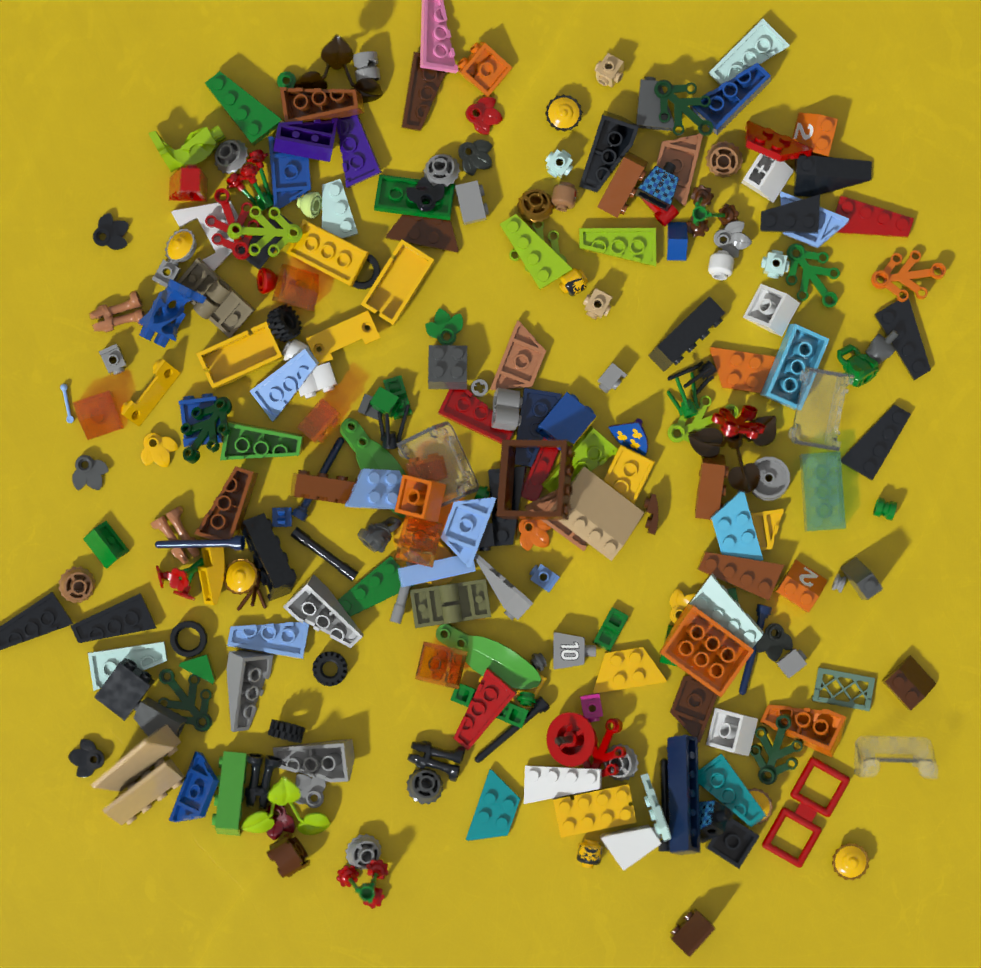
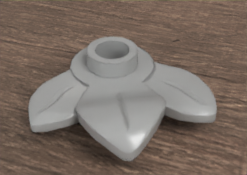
M743 221L729 222L724 229L718 230L713 238L715 245L727 251L733 258L739 256V249L747 248L752 241L747 235L742 233L744 228ZM725 236L727 240L722 242L720 238Z
M297 774L296 786L300 789L301 796L295 803L307 804L311 808L319 807L324 801L322 792L326 787L325 780L317 777H312L311 779L307 775ZM311 795H317L318 800L316 802H313L311 800Z

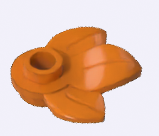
M521 519L518 524V530L521 533L519 539L521 546L526 551H529L533 545L548 547L549 536L547 531L551 527L541 520ZM527 524H531V528L529 530L525 529V526Z

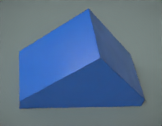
M670 222L668 224L667 260L686 261L688 243L687 222Z

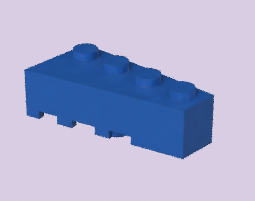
M756 63L728 82H724L720 87L706 93L705 95L711 99L709 107L703 108L701 105L690 106V109L702 120L711 121L714 127L713 132L718 135L771 82V75ZM704 98L701 103L707 105L709 100Z

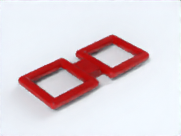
M811 757L790 793L793 799L800 802L795 812L786 807L780 810L762 842V847L794 866L802 867L822 832L821 827L812 823L817 812L825 817L831 816L847 788L850 778L817 758ZM814 766L841 781L826 808L799 793ZM785 817L813 831L798 858L771 844Z

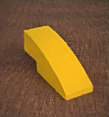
M201 547L204 565L198 566L204 604L216 605L224 580V548Z

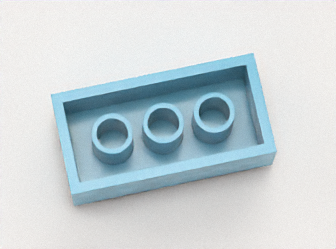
M789 324L760 395L791 409L801 410L830 339L797 324Z

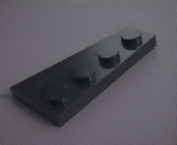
M909 298L905 302L896 301L876 313L874 316L886 336L893 330L898 332V337L891 344L896 348V353L913 381L931 371Z
M893 405L839 462L872 481L911 414Z
M527 466L515 467L512 497V510L519 511L521 508V496L524 489V477ZM500 469L488 470L490 498H497L492 509L494 546L515 545L519 520L502 519L496 516Z

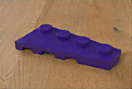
M359 115L339 118L337 120V131L343 158L346 188H349L382 173Z

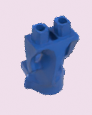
M170 279L168 287L159 292L149 312L139 320V323L143 325L139 335L151 341L154 333L157 332L154 343L165 348L170 339L173 341L177 340L178 327L186 316L183 313L185 304L191 300L203 303L207 297ZM176 301V305L170 309L169 303Z

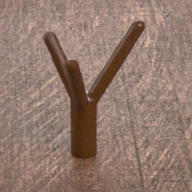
M257 571V583L237 607L238 611L241 610L251 595V606L254 607L257 594L263 608H267L260 590V571Z

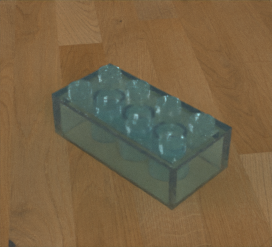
M841 453L801 454L800 468L805 531L846 529Z

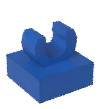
M292 507L272 508L273 527H292Z

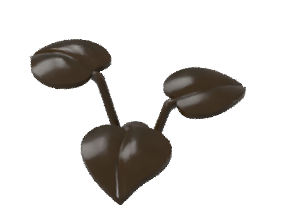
M337 34L321 50V58L326 62L324 74L321 76L317 71H310L299 77L294 84V88L327 89V82L324 79L327 77L329 68L332 67L334 70H339L343 67L349 83L353 87L352 89H356L362 94L363 103L373 102L383 95L381 86L374 79L362 78L356 84L353 82L346 65L352 61L353 51L349 44Z
M765 416L750 422H759L766 426L764 433L758 434L757 439H752L746 436V434L738 433L732 437H724L723 441L722 433L715 428H706L689 434L688 437L692 448L696 453L705 458L716 457L720 452V447H724L726 443H728L730 448L736 449L740 467L737 466L730 470L728 481L735 490L748 494L758 487L760 471L754 463L743 465L739 448L743 444V439L748 442L753 441L757 446L771 444L776 437V417Z

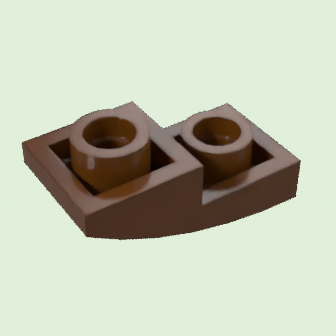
M651 494L650 497H646L643 506L646 508V513L652 514V518L648 517L645 528L648 529L647 533L655 535L658 525V502L656 495Z

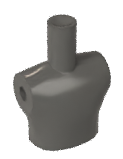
M893 330L886 338L878 334L866 349L867 355L876 360L878 364H881L896 351V348L891 343L898 337V332Z

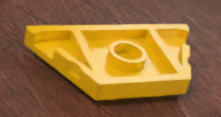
M783 508L751 513L761 551L772 549L784 512Z
M643 647L607 652L604 654L593 694L665 683L667 681Z

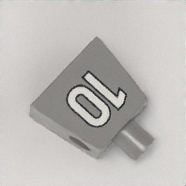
M553 632V669L584 665L585 657H596V645H585V637Z

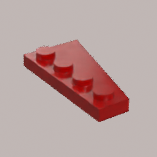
M487 668L453 739L466 750H469L516 695L517 691L491 669Z

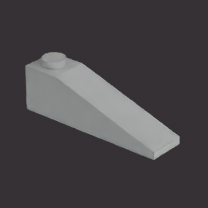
M315 575L311 576L283 606L297 621L301 623L306 622L313 626V629L329 634L330 638L349 648H352L364 636L328 587Z

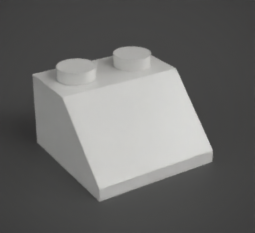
M760 284L743 318L782 337L800 303L787 293Z
M715 708L706 745L749 756L758 719Z

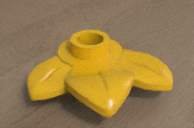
M148 433L143 439L144 448L141 452V459L146 466L154 461L161 467H168L170 463L169 453L176 451L178 445L169 436L160 437L157 433ZM152 439L156 440V444L154 446H151L149 444L150 440Z
M676 589L672 593L669 600L672 608L669 616L673 623L678 619L676 618V613L678 611L683 612L697 593L684 596L680 589Z

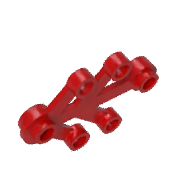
M224 188L216 190L214 198L222 205L228 224L210 215L205 219L206 225L210 228H218L226 233L229 225L232 223H239L243 227L249 215V211H244V207L246 205L253 207L252 204L249 202L243 203L239 217L235 221L229 204L230 193ZM222 194H226L225 200H220ZM213 218L215 220L214 224L209 225V219ZM251 220L248 222V227H250L252 223H256L257 228H260V225L256 220ZM233 227L232 231L234 233H238L239 229L237 227ZM215 233L211 238L215 245H222L231 249L234 257L239 260H245L250 256L248 249L253 235H245L243 239L241 237L234 239V242L224 239L219 233ZM220 236L221 241L215 242V237ZM241 247L245 248V252L243 254L239 253V249Z
M743 405L741 415L738 418H735L729 409L720 408L718 413H713L711 419L712 422L721 424L720 430L729 437L743 433L749 438L757 439L758 434H763L766 427L759 422H746L752 421L758 411L757 408L751 405Z
M611 718L607 720L605 724L606 733L599 748L596 745L592 753L593 764L591 766L588 759L583 763L584 768L599 769L602 763L626 756L627 751L623 746H617L613 751L606 753L613 735L621 732L623 728L620 719ZM619 749L622 751L621 755L618 754ZM608 764L606 769L602 770V778L609 775H617L619 773V766L617 764ZM612 766L614 767V772H613V773L611 772V767H612Z

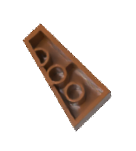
M280 87L285 122L302 121L307 123L318 119L320 121H330L332 118L339 119L365 113L362 94L356 89Z
M235 466L219 496L214 500V504L194 534L211 540L230 539L235 535H239L258 473Z
M298 470V473H293L290 496L345 504L349 500L352 493L351 490L358 479L355 478V482L347 481L348 477L336 476V479L329 478V474L317 473V476H312L310 471Z
M704 552L697 570L708 575L713 573L717 579L769 600L784 565Z

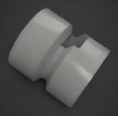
M369 51L353 55L354 67L357 68L355 71L356 82L362 78H371L375 81L381 79L380 70L376 67L378 64L377 52Z

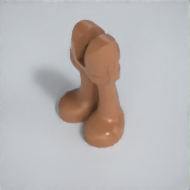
M137 290L132 291L130 299L124 303L109 307L107 304H104L90 312L91 320L102 317L105 319L92 325L94 331L110 332L114 330L115 326L129 322H137L140 326H143L139 323V320L145 316L143 309L123 316H113L123 311L143 307Z
M181 505L166 514L181 540H196L194 536H189L181 522L180 516L183 513ZM164 515L150 523L152 528L162 531L168 540H178L169 527ZM183 548L171 549L174 557L178 558L183 564L190 561ZM188 548L193 558L200 555L198 548Z

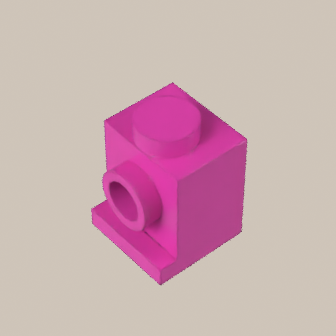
M600 694L580 696L583 716L589 722L600 721L599 717L603 716ZM590 705H595L596 710L594 712L589 711Z

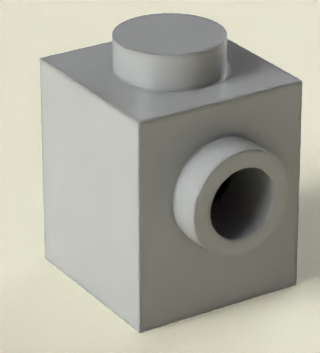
M793 648L775 663L786 677L790 678L807 665L805 662L807 657L800 649L797 651Z

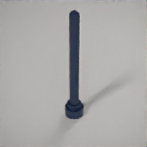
M342 437L336 440L319 473H328L344 443ZM305 498L301 506L295 508L291 515L305 522L308 517L307 509L313 499Z
M235 535L230 539L156 541L155 547H231L235 551H243L245 549L244 535Z
M757 604L756 612L758 619L756 624L763 630L765 619L768 618V615H771L772 607ZM756 644L752 648L754 652L745 665L739 688V694L745 695L757 653Z

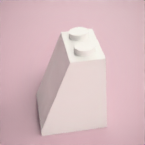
M649 825L602 833L600 835V838L623 871L662 844L659 840L662 838L661 835H657L655 827L651 828Z

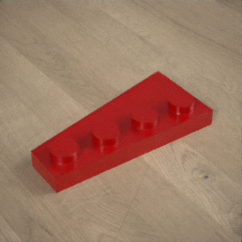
M840 196L835 213L849 218V222L837 232L845 234L908 237L914 218L844 196Z
M449 389L438 411V415L499 444H502V440H510L514 431L492 428L493 411L484 402L477 399L468 389Z

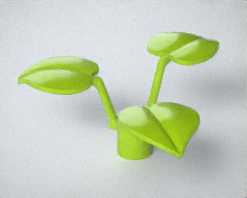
M282 776L280 781L275 783L268 793V799L271 802L270 813L267 814L265 811L255 812L242 822L240 828L252 833H264L274 826V819L271 817L274 813L275 804L283 806L287 803L290 804L298 821L301 822L298 824L297 830L302 834H319L326 830L331 822L326 815L319 812L310 813L304 819L301 818L293 804L301 796L300 789L292 781Z

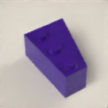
M332 118V121H320L318 119L307 123L302 121L278 123L273 151L330 162L338 118Z

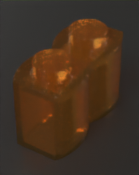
M438 453L427 455L428 459L420 460V457L408 459L409 463L405 464L409 476L431 481L448 478L443 455L439 456Z

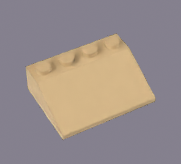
M583 466L571 482L573 492L570 496L571 510H569L568 520L558 521L612 561L624 546L644 512ZM557 501L550 509V511H556Z
M166 724L91 784L92 787L119 792L125 788H132L138 783L136 779L139 777L143 779L151 773L150 768L153 765L157 768L165 761L163 759L165 755L170 757L178 750L176 746L181 741Z
M169 759L104 808L103 812L120 825L124 823L129 825L137 819L135 816L137 813L142 811L144 814L153 807L150 803L156 799L159 802L168 795L166 793L167 790L171 787L175 790L183 784L181 780L185 776L172 759Z

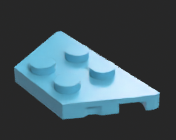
M738 491L737 495L730 501L728 500L720 510H717L711 516L721 554L762 561L763 556L745 493Z

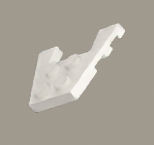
M229 201L235 221H237L239 216L233 204ZM213 203L173 210L171 212L179 227L195 219L199 220L215 250L214 254L202 261L215 271L232 253V250L222 245H215L212 242V236L215 233H219L224 239L234 242V239H231L226 232L215 227L210 228L205 223L206 217L212 215L217 220L228 224L222 205ZM213 218L209 219L208 224H214L215 220ZM215 237L214 241L217 243L220 242L221 237Z

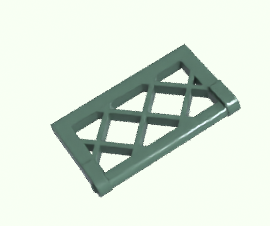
M818 668L812 701L870 711L875 678ZM823 674L832 675L834 679L825 684L822 680ZM838 678L852 679L853 682L844 688ZM836 680L842 690L832 695L827 685ZM857 681L868 682V688L862 691ZM855 683L861 693L851 699L846 689ZM825 688L831 697H819L820 690ZM844 691L850 701H839L834 697ZM863 695L865 698L864 705L855 704L853 702L855 699Z

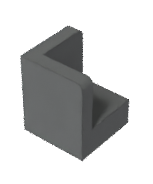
M364 394L358 413L378 420L379 411L372 408L370 404L373 397Z

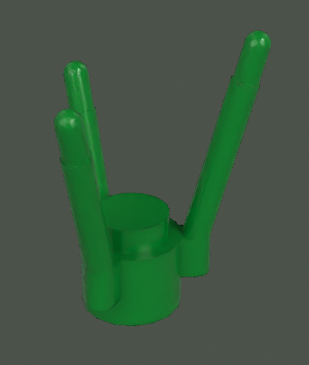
M693 372L690 373L691 379L694 378ZM676 377L675 380L683 399L681 406L670 391H667V394L678 409L680 416H684V419L691 418L697 415L698 409H700L696 383L691 384L692 402L691 399L687 400L680 380Z

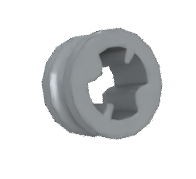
M477 379L472 383L471 391L475 396H484L488 391V384L482 379ZM475 384L485 385L484 392L479 393V391H475L474 386L477 387Z
M837 574L831 590L837 589L841 593L847 577H840V574Z

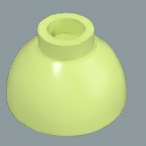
M309 192L303 197L300 196L297 200V207L301 208V211L307 217L315 218L322 208L321 195L318 192Z

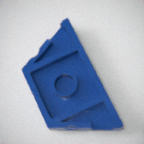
M270 136L269 150L274 207L281 209L311 191L309 158L273 151L275 138Z
M195 751L169 821L182 822L206 816L219 780L201 752Z

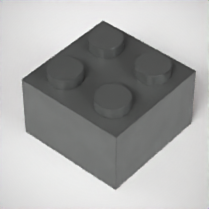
M429 345V389L467 390V346Z

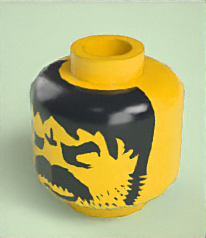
M572 268L571 271L560 277L561 283L559 287L564 294L568 293L570 296H575L587 288L586 283L588 279L581 269Z
M584 839V842L579 843L576 859L582 863V867L593 868V865L601 863L603 847L599 845L600 842Z

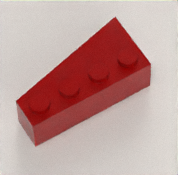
M186 165V168H180L170 177L169 200L207 202L208 179L197 165Z

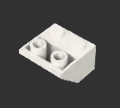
M760 153L741 183L774 203L794 170L784 161L779 162Z

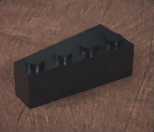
M709 296L648 356L665 372L673 363L677 365L684 358L682 354L685 351L690 353L697 346L695 342L699 338L703 340L710 333L708 329L712 325L716 328L723 321L721 317L725 312Z
M263 513L244 520L241 525V531L249 551H254L253 560L255 567L261 569L262 585H267L270 592L267 597L269 601L290 594L297 577L295 571L290 569L287 554L281 550L279 537L274 535L272 531L273 526L270 519L266 518Z

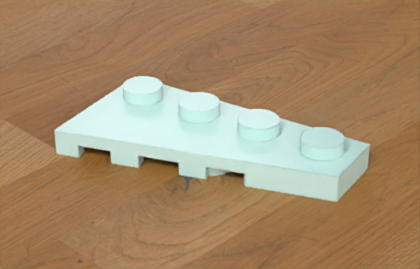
M762 19L708 74L721 85L754 64L765 62L790 45Z

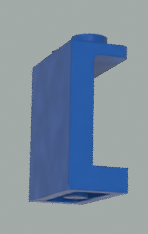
M566 392L535 431L546 440H568L575 443L595 419L596 415L590 407L581 404L575 395Z
M213 393L202 394V398L194 399V396L183 397V400L178 401L182 425L184 423L193 425L209 419L212 414L204 416L201 420H196L192 417L191 412L195 407L203 409L214 405L218 397L213 396ZM220 418L216 422V429L220 424ZM201 430L194 432L190 436L184 435V447H191ZM217 431L218 442L223 443V436ZM209 434L202 445H206L209 441Z

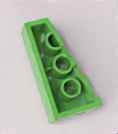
M228 421V426L231 430L227 436H224L220 460L299 456L302 452L304 435Z
M224 751L223 756L219 757V768H222L221 775H217L219 795L215 794L214 806H217L216 814L213 813L212 825H215L217 834L240 836L239 821L242 820L241 802L244 800L243 784L246 781L247 753Z

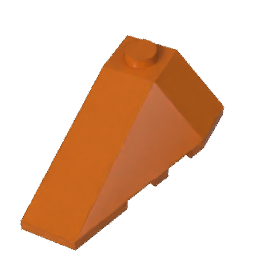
M780 705L767 706L760 723L778 731L776 719L781 714H788L792 718V725L786 730V736L794 740L800 739L805 746L833 757L841 740L847 717L828 709L815 710ZM782 718L783 724H788V720Z

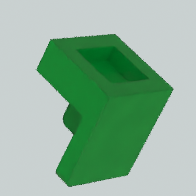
M382 387L378 388L370 401L372 408L383 414L388 413L390 418L394 416L402 403L398 396Z

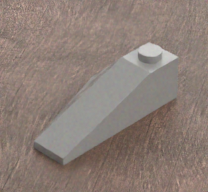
M476 553L475 559L503 608L506 609L504 614L511 620L514 618L519 620L533 602Z
M247 650L229 651L226 671L231 731L249 730L257 710L255 705L258 697L262 696L264 682L266 679H269L271 674L272 654Z
M352 739L273 748L274 756L282 759V765L278 768L295 773H303L309 777L324 779L327 782L350 781L355 759Z

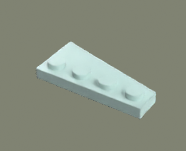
M713 573L689 603L751 648L755 646L764 633L755 621L742 610L741 605L729 595L727 589L716 580Z
M165 641L89 652L88 659L93 691L103 686L124 658L134 661L142 671L167 661Z

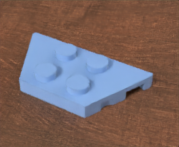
M780 192L781 206L802 200L785 192ZM820 207L818 234H782L819 248L849 222V218Z
M362 469L357 477V483L354 484L351 490V496L345 503V507L395 510L402 481L400 470Z
M495 497L454 501L442 532L441 539L469 568L472 566L497 499Z

